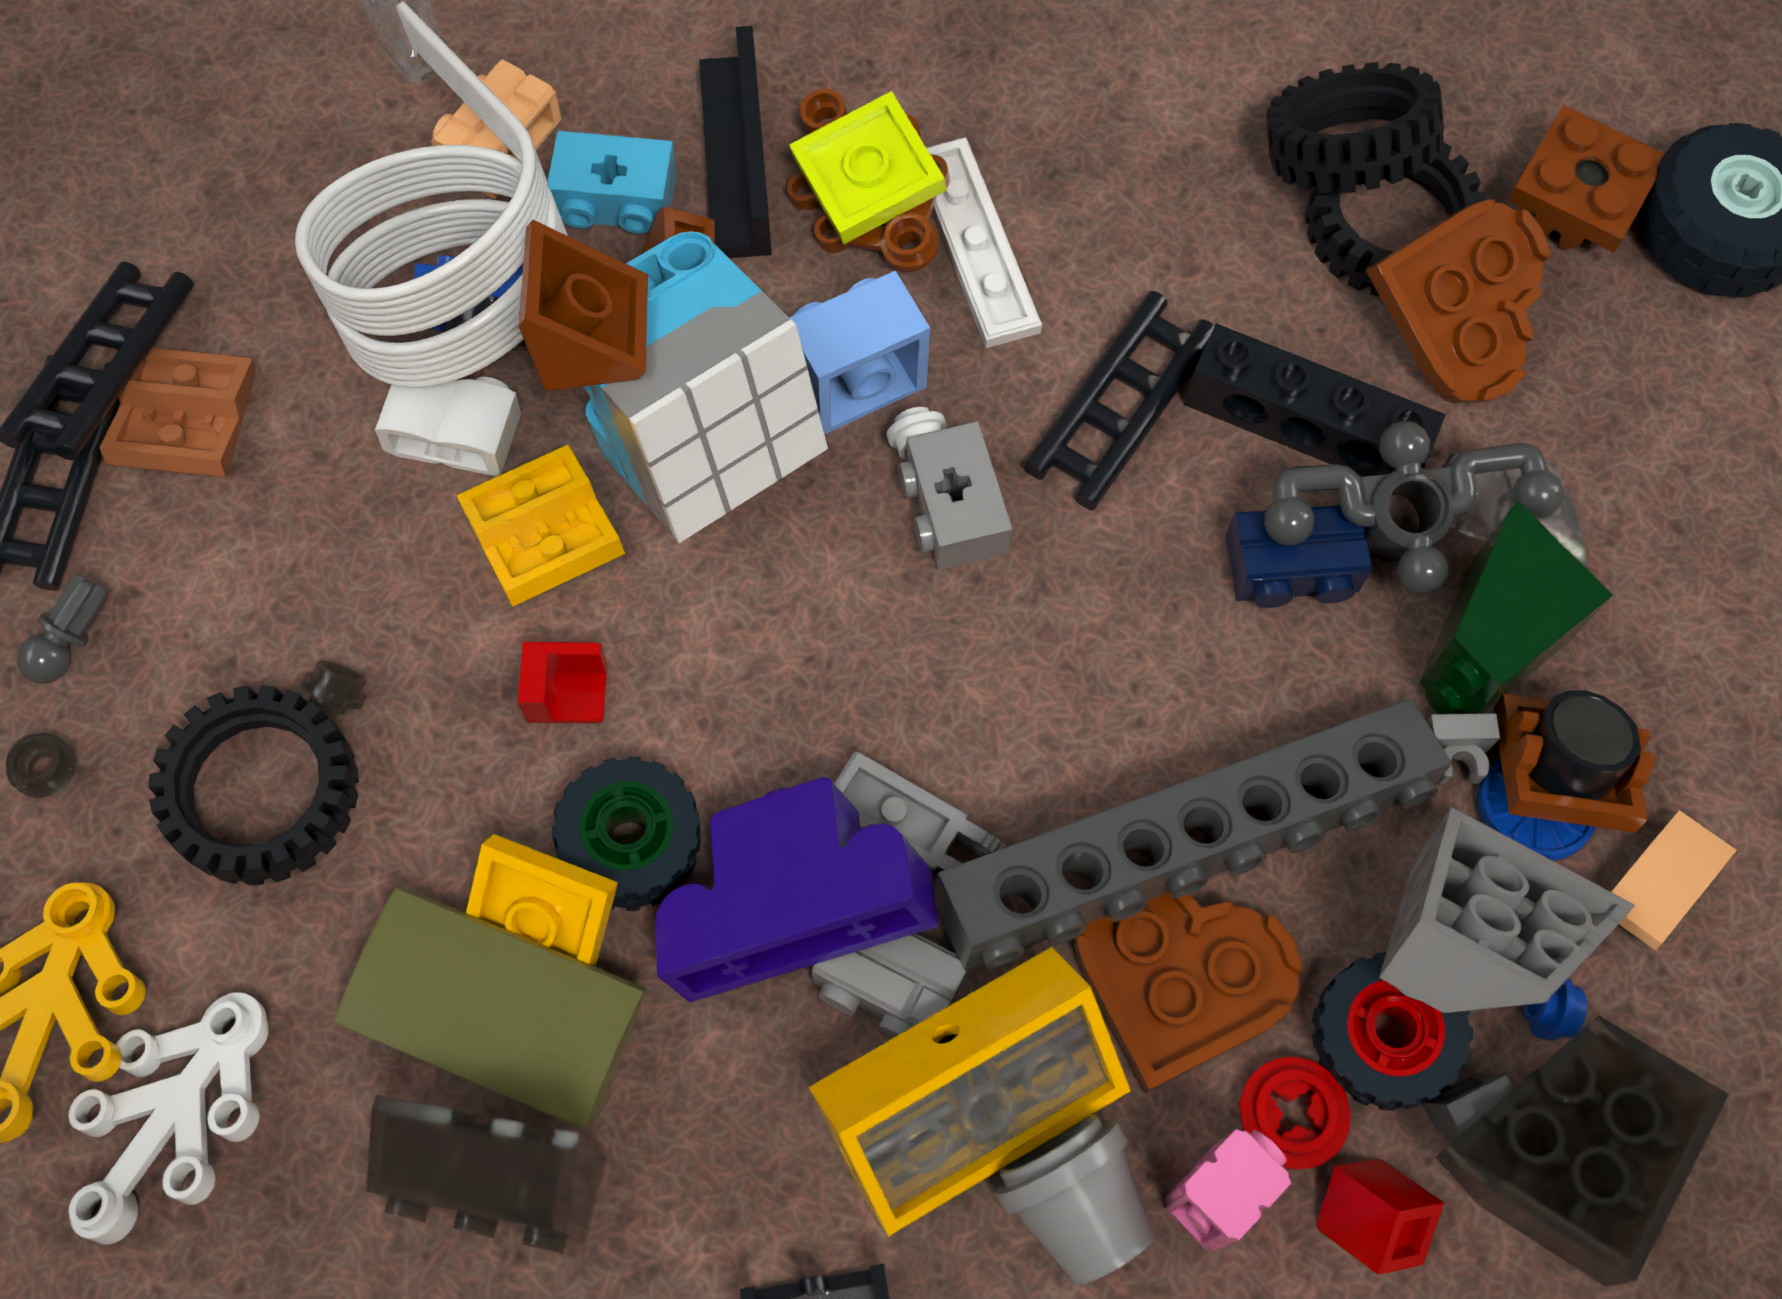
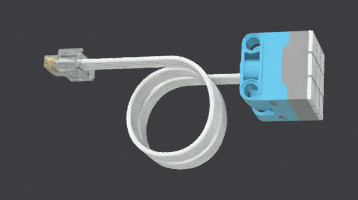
M361 0L385 57L412 85H417L429 77L438 74L517 157L514 158L506 153L490 148L470 145L429 146L388 155L364 164L328 185L307 206L297 225L295 247L298 259L353 360L365 372L382 382L402 387H430L455 381L481 370L504 356L524 340L519 329L522 275L500 298L485 310L463 324L439 335L417 341L391 343L371 339L360 332L378 336H397L415 333L445 323L473 308L501 287L522 265L526 227L532 219L567 236L568 234L552 192L548 187L547 178L529 132L513 112L451 50L443 37L429 0ZM477 191L511 197L510 202L490 199L447 201L424 206L395 216L370 229L352 242L335 260L328 276L326 275L327 265L332 253L349 233L370 218L397 205L431 195L450 192ZM693 231L674 235L626 263L648 274L646 372L639 380L583 386L590 396L585 414L603 457L609 461L678 543L689 538L828 449L796 324L711 241L710 237ZM472 244L446 264L423 276L393 286L373 288L383 278L414 260L445 249Z

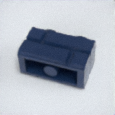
M1340 505L1311 507L1315 521L1310 537L1301 544L1286 546L1278 544L1268 536L1264 527V518L1267 510L1234 513L1226 532V541L1237 601L1255 600V604L1258 607L1273 608L1291 602L1293 597L1316 595L1317 600L1321 603H1338L1352 598L1355 592L1360 591L1371 573L1372 565L1367 539H1364L1365 528L1349 522L1343 515Z

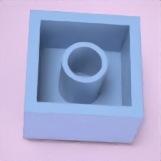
M896 271L877 279H863L853 285L848 292L823 303H809L796 311L792 317H789L797 326L824 434L927 387L930 326Z

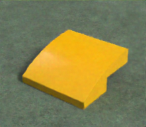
M568 444L456 495L512 607L625 554L618 534L596 499L591 482Z

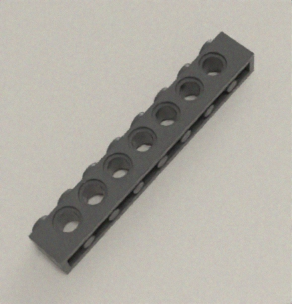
M1410 698L938 872L934 887L937 912L964 971L984 963L987 969H997L1020 958L1025 952L1024 948L1044 940H1048L1050 945L1068 942L1082 934L1087 929L1086 924L1106 916H1109L1112 922L1125 920L1142 911L1148 905V900L1166 893H1170L1173 899L1187 896L1203 887L1208 882V877L1226 870H1229L1232 876L1244 874L1261 865L1270 853L1286 847L1289 853L1301 852L1322 840L1325 832L1343 825L1347 831L1358 830L1380 817L1382 810L1400 804L1403 810L1415 808L1437 794L1436 784L1451 766L1452 762L1414 700ZM1360 765L1371 768L1379 778L1367 774ZM1303 786L1316 789L1324 799L1312 797L1304 790ZM1244 807L1259 810L1268 821H1259L1252 818ZM1185 829L1201 831L1208 837L1210 844L1194 841L1188 836ZM1137 851L1144 854L1151 861L1152 866L1142 867L1134 864L1127 858L1125 852ZM1068 873L1080 874L1090 881L1093 888L1089 890L1076 889L1067 883L1063 875ZM1006 896L1020 897L1029 903L1032 911L1025 914L1012 912L1004 906L1001 899Z

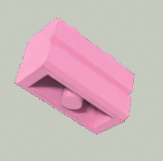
M1235 1129L1211 1147L1191 1169L1192 1171L1184 1176L1163 1199L1166 1205L1165 1209L1205 1249L1216 1251L1240 1240L1262 1216L1261 1211L1269 1208L1291 1184L1288 1176L1289 1173L1282 1167L1287 1162L1286 1157L1261 1132L1253 1130L1249 1134L1246 1131L1243 1132Z

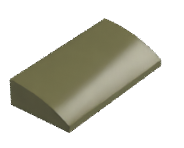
M399 886L391 894L362 950L333 1022L585 1130L600 1116L647 988Z

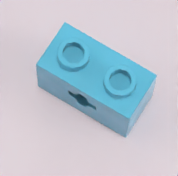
M557 131L547 183L562 221L575 228H589L594 224L620 226L624 230L636 234L649 232L658 210L664 206L672 208L677 178L673 141Z

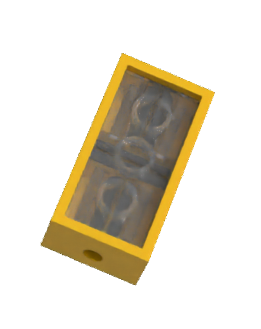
M1053 947L1048 948L808 1087L859 1191L888 1237L1131 1091L1090 985Z

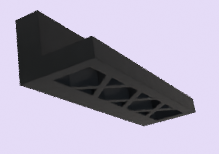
M753 26L736 27L738 57L699 59L710 217L715 220V245L728 258L772 255Z

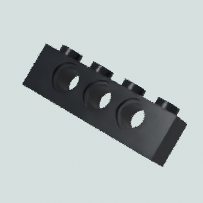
M1217 323L1194 370L1183 404L1328 464L1346 465L1353 469L1360 477L1391 474L1395 471V469L1383 461L1379 452V446L1384 430L1391 424L1399 421L1416 422L1426 430L1430 439V449L1426 460L1421 464V468L1424 469L1446 417L1444 413Z

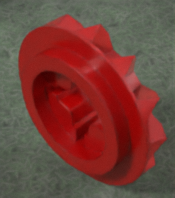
M1282 1057L1262 1065L1248 1078L1237 1104L1240 1109L1242 1131L1250 1134L1253 1130H1257L1268 1137L1286 1157L1287 1162L1282 1166L1285 1170L1309 1169L1324 1164L1341 1149L1350 1129V1106L1343 1087L1326 1068L1305 1058ZM1309 1091L1311 1096L1305 1102L1307 1107L1304 1109L1303 1115L1310 1122L1309 1126L1317 1134L1310 1128L1306 1130L1296 1125L1289 1131L1286 1130L1281 1135H1278L1276 1131L1281 1126L1279 1121L1282 1119L1283 1112L1276 1106L1277 1101L1270 1094L1275 1099L1281 1098L1283 1101L1290 1103Z

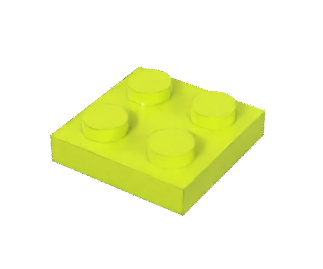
M892 91L789 144L796 163L843 244L947 191L944 176Z

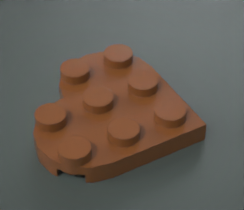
M1487 199L1456 211L1366 269L1368 276L1422 374L1435 390L1439 392L1441 398L1450 403H1478L1509 393L1524 378L1527 371L1521 370L1526 359V342L1533 340V331L1526 310L1543 292V289H1538L1543 278V261L1550 259V250L1543 229L1527 210L1522 208L1515 211L1504 203H1494L1495 199Z
M1166 893L1148 900V905L1142 911L1125 920L1112 922L1110 917L1106 916L1086 924L1087 929L1074 938L1073 947L1081 973L1090 985L1101 1011L1145 1094L1264 1034L1290 1012L1293 1006L1292 1003L1298 994L1299 974L1302 972V962L1293 937L1277 918L1270 914L1265 917L1249 907L1233 906L1235 902L1226 901L1201 908L1191 894L1173 899L1170 893Z

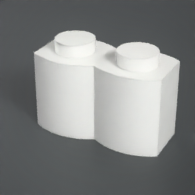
M478 377L476 380L459 379L430 387L412 388L391 384L375 431L383 451L392 455L428 463H443L452 468L499 476L502 473L521 416V410L516 392L510 390L505 383L491 377Z

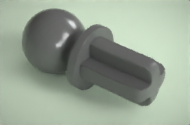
M77 574L72 577L49 614H40L37 621L46 629V632L27 638L20 645L17 652V665L24 677L35 683L46 684L58 680L67 672L71 664L69 644L84 646L87 643L88 637L84 633L108 597V591L101 583L88 576Z

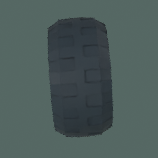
M1745 123L1709 125L1698 128L1695 132L1686 136H1682L1664 154L1657 168V179L1638 211L1639 223L1637 225L1641 239L1643 238L1644 243L1647 245L1650 255L1660 267L1662 266L1671 274L1672 278L1683 285L1687 284L1699 289V292L1735 298L1751 297L1753 294L1764 291L1768 292L1782 284V137L1779 136L1780 133L1768 128L1752 127V124Z

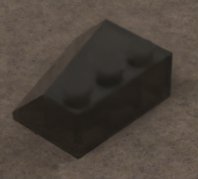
M1598 1016L1435 1158L1480 1207L1603 1286L1609 1287L1634 1282L1637 1280L1729 1094L1603 1017Z
M376 1095L371 1110L366 1192L387 1200L383 1213L422 1223L426 1222L429 1210L455 1215L452 1229L492 1239L495 1237L497 1226L525 1231L521 1245L562 1255L566 1241L585 1245L607 1160L580 1133L556 1129L552 1141L546 1139L547 1133L528 1127L526 1124L518 1121L495 1117V1119L489 1120L487 1127L474 1122V1116L454 1109Z

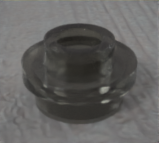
M325 660L317 661L313 672L305 673L301 682L303 689L311 694L309 702L312 701L323 711L332 714L344 715L348 708L361 709L367 699L366 694L363 692L367 679L359 672L339 663Z
M49 733L32 734L19 739L10 748L6 758V774L10 784L23 795L32 798H44L61 791L72 779L76 768V757L71 746L59 736ZM51 757L52 763L43 774L34 776L33 768L35 764L42 758Z

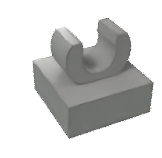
M1432 714L1426 722L1450 761L1454 759L1463 761L1469 768L1471 784H1479L1489 771V760L1485 753L1500 739L1497 714ZM1452 765L1439 780L1438 784H1446L1453 777Z

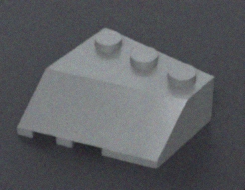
M1450 807L1412 863L1379 978L1395 986L1404 995L1420 1000L1442 1013L1546 1003L1628 915L1635 905Z

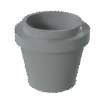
M1097 1114L1090 1115L1000 1169L999 1174L1003 1181L994 1190V1194L1004 1212L1017 1215L1065 1272L1073 1285L1086 1284L1113 1272L1144 1251L1156 1237L1124 1151L1128 1139L1117 1120L1111 1119L1101 1122Z

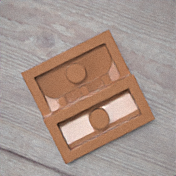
M152 347L118 396L121 405L99 447L106 465L226 477L232 463L255 372L253 358Z

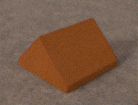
M532 219L526 227L519 329L545 391L639 380L646 372L648 274Z

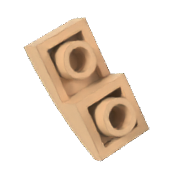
M1679 810L1612 890V893L1635 905L1619 925L1657 951L1737 850Z

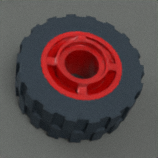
M1386 952L1376 953L1372 958L1365 960V957H1362L1352 962L1347 968L1341 970L1324 988L1319 996V1004L1313 1011L1312 1023H1315V1032L1311 1036L1313 1048H1317L1320 1056L1319 1064L1332 1074L1344 1091L1355 1097L1354 1101L1365 1106L1369 1104L1377 1105L1379 1110L1393 1111L1396 1108L1403 1107L1406 1110L1437 1097L1445 1089L1451 1087L1460 1077L1457 1074L1461 1068L1467 1065L1471 1055L1468 1052L1469 1042L1473 1041V1027L1469 1026L1467 1016L1471 1013L1470 1011L1442 1013L1420 1000L1404 995L1395 986L1379 978ZM1388 1015L1397 1019L1402 1024L1406 1034L1403 1048L1389 1047L1379 1039L1375 1029L1377 1016Z

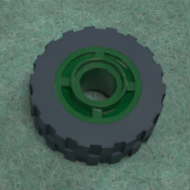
M628 756V759L616 760V757L606 759L599 766L594 768L589 766L583 770L581 776L574 783L571 781L563 790L564 797L561 803L557 802L554 810L556 824L552 826V838L557 858L618 882L611 910L618 907L626 908L627 911L640 910L639 907L649 904L653 907L662 903L663 898L673 890L681 887L687 874L691 875L696 866L697 852H700L701 844L700 816L697 813L696 800L692 792H688L685 789L684 780L676 773L671 774L665 770V765L654 760L652 763L641 761V757ZM624 823H635L645 829V833L640 840L628 845L616 843L610 838V835L616 827Z

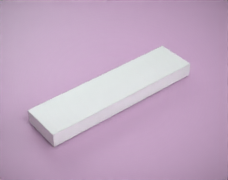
M967 138L927 147L930 154L942 157L947 163L950 183L947 191L936 196L932 213L985 348L1040 334L1042 323Z

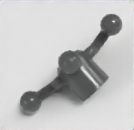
M1399 421L1391 424L1384 430L1379 446V452L1383 461L1395 469L1394 472L1385 475L1359 477L1353 469L1339 464L1286 469L1277 476L1273 484V502L1265 513L1264 527L1268 536L1278 544L1295 546L1303 543L1310 537L1314 529L1315 516L1310 505L1299 498L1298 492L1337 489L1340 508L1345 518L1352 524L1365 528L1364 539H1367L1369 554L1381 560H1400L1397 574L1402 585L1412 593L1428 595L1437 592L1443 587L1449 574V563L1446 556L1433 547V544L1448 532L1455 517L1466 514L1473 507L1477 493L1475 474L1520 468L1521 476L1513 486L1512 501L1514 505L1520 501L1537 519L1549 517L1559 509L1563 502L1564 488L1560 479L1547 470L1543 454L1536 447L1526 443L1472 449L1460 453L1452 461L1449 468L1422 469L1421 464L1429 454V436L1426 430L1416 422ZM1391 494H1398L1408 499L1415 507L1419 517L1418 533H1409L1394 523L1388 510Z

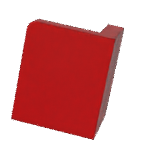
M523 642L518 704L527 723H601L604 720L608 663L600 643Z
M1381 1159L1334 1166L1317 1220V1228L1377 1275L1424 1265L1444 1202Z

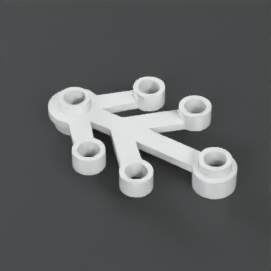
M245 993L227 994L209 1006L199 1023L155 1037L143 1030H132L118 1040L116 1045L119 1047L122 1055L119 1068L136 1077L152 1074L162 1062L192 1054L195 1055L179 1075L112 1096L96 1089H90L82 1092L72 1102L68 1114L71 1126L92 1137L104 1136L118 1124L150 1115L105 1179L81 1188L72 1198L69 1206V1218L73 1230L79 1236L99 1244L108 1245L120 1241L131 1231L138 1216V1203L132 1190L174 1132L176 1159L169 1164L163 1175L162 1184L165 1193L171 1198L188 1205L200 1203L209 1196L215 1184V1172L208 1164L205 1089L220 1070L222 1096L212 1104L208 1113V1125L215 1134L229 1141L239 1142L248 1138L255 1131L259 1122V1110L252 1102L250 1057L263 1047L269 1033L266 1012L259 1001ZM236 1017L232 1029L224 1034L227 1024ZM145 1043L143 1055L132 1063L133 1051L136 1047ZM100 1103L99 1114L93 1121L88 1123L87 1115L89 1110L94 1105ZM240 1107L241 1112L238 1120L227 1128L229 1115ZM195 1170L194 1182L183 1191L182 1186L186 1175ZM102 1200L99 1212L92 1218L95 1206Z

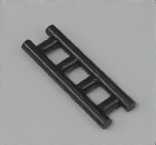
M120 262L0 427V442L11 448H19L30 431L57 437L52 444V450L63 459L75 460L193 289V281L184 273L174 272L163 287L138 283L141 277L139 269L129 262ZM121 304L147 308L134 328L108 323ZM92 345L118 350L104 371L78 366ZM62 387L88 392L73 415L46 410Z
M1156 291L1148 292L1023 465L1025 472L1038 480H1042L1050 468L1054 466L1083 483L1074 497L1078 504L1090 511L1095 510L1199 362L1215 327L1210 321L1202 319L1198 321L1191 333H1188L1160 317L1168 302L1162 294ZM1145 336L1176 353L1160 376L1129 359ZM1115 378L1145 395L1130 419L1098 402ZM1083 422L1090 424L1115 439L1098 464L1067 446Z
M48 355V356H47V358H46V360H45V363H44V366H45L46 363L49 361V359L52 357V355ZM109 363L105 364L103 371L106 369ZM62 387L46 410L56 411L59 400L82 403L88 392ZM118 397L78 456L73 460L64 489L31 484L41 454L58 456L52 450V444L57 437L30 431L20 447L15 448L0 490V574L4 563L34 567L37 570L32 583L36 587L45 590H59L102 459L99 447L120 404ZM23 508L56 512L45 544L12 539Z

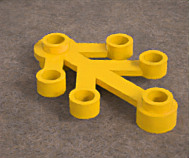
M88 882L69 883L55 890L45 903L43 910L44 922L0 949V962H4V969L0 974V995H3L0 997V1031L24 1017L0 1077V1115L7 1107L12 1106L9 1116L0 1124V1143H6L21 1136L31 1124L33 1104L27 1093L56 1019L72 1050L70 1065L76 1073L90 1081L101 1082L113 1076L121 1064L122 1055L119 1047L99 1034L72 979L82 953L98 980L95 996L103 1007L114 1014L127 1015L139 1008L145 998L146 988L143 981L129 970L124 969L106 934L114 920L115 905L110 894L96 884ZM89 909L84 919L75 925L77 915L83 910ZM50 951L43 970L17 986L22 976L21 967ZM128 982L129 986L126 994L121 999L113 1001L112 997L115 989L119 985ZM103 1048L104 1055L102 1060L96 1066L88 1068V1060L91 1054Z

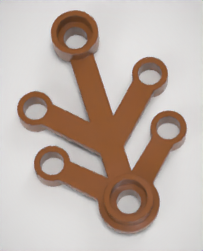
M818 89L811 92L804 98L800 107L801 118L808 134L848 114L843 97L832 89ZM906 114L921 138L918 121L912 115ZM834 118L829 122L820 123L823 119ZM930 154L944 176L946 187H948L950 176L946 161L938 155ZM802 171L794 174L788 180L786 187L791 203L801 210H812L820 206L813 191L806 196L796 195L798 189L805 186L810 187ZM936 196L906 213L896 216L882 224L883 226H878L846 244L842 243L839 236L834 238L823 236L827 230L834 228L826 214L816 221L814 234L819 246L827 252L839 253L848 246L882 251L886 262L893 268L906 272L917 271L929 265L939 250L937 230L929 222ZM910 241L920 243L912 249H901L904 244Z

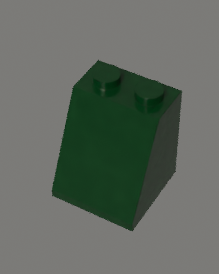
M1520 501L1509 509L1473 559L1419 681L1426 689L1425 695L1428 703L1438 714H1482L1500 699L1503 693L1507 694L1567 645L1613 596Z

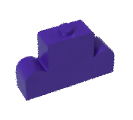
M821 777L791 788L774 789L764 797L719 811L712 816L710 828L714 887L708 890L705 886L698 884L682 885L673 890L662 901L655 920L657 977L691 1003L939 927L931 871L925 860L895 827L879 823L868 825L861 829L858 810L828 777Z

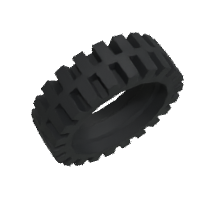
M1378 62L1366 63L1363 69L1355 70V64L1342 66V72L1334 73L1331 68L1320 71L1319 79L1307 76L1298 80V87L1289 85L1283 89L1282 96H1275L1271 101V107H1268L1266 112L1267 140L1273 171L1277 176L1282 175V181L1291 185L1297 182L1299 189L1307 191L1316 184L1317 190L1320 193H1331L1335 186H1341L1342 193L1355 192L1356 185L1362 184L1365 185L1367 190L1380 188V180L1384 179L1390 184H1394L1403 180V172L1415 175L1423 170V163L1431 164L1436 159V152H1441L1443 147L1444 114L1438 81L1433 82L1432 75L1427 72L1420 74L1419 68L1412 66L1401 71V64L1388 63L1383 69H1379ZM1369 119L1392 121L1384 126L1356 133L1335 135L1317 133L1327 127L1349 121Z
M1443 142L1441 152H1436V159L1431 164L1423 163V170L1415 175L1403 172V177L1429 189L1444 206L1447 216H1450L1458 210L1485 201L1486 197L1484 191L1477 192L1481 183L1477 173L1473 172L1465 175L1469 162L1462 155L1453 160L1448 159L1452 147ZM1316 184L1312 188L1309 197L1305 223L1309 224L1307 235L1310 244L1317 243L1315 249L1316 256L1321 263L1328 259L1331 260L1328 271L1335 277L1339 278L1345 272L1351 275L1347 285L1360 290L1363 283L1366 282L1372 284L1370 295L1380 296L1366 269L1394 251L1381 249L1361 238L1346 222L1340 208L1341 186H1335L1331 193H1320L1317 190Z
M261 685L259 693H255L249 686L233 688L234 698L228 699L219 692L207 698L211 707L208 710L202 712L197 706H193L183 715L190 722L184 729L173 724L165 735L172 745L169 750L158 748L153 762L160 771L159 773H150L148 788L156 796V798L150 799L149 802L152 814L160 822L157 826L162 835L190 864L206 874L213 875L225 882L236 884L237 881H242L247 885H264V879L271 878L275 882L291 878L290 871L296 868L303 872L316 864L313 858L322 851L327 855L337 845L333 839L338 831L345 833L351 822L348 811L350 808L356 809L358 793L355 790V783H359L358 769L353 761L355 757L340 729L312 701L307 702L300 694L288 689L285 694H282L275 686ZM263 727L293 732L307 742L317 758L319 784L311 806L292 828L265 843L246 846L219 841L204 830L194 811L193 786L202 763L220 743L244 730Z

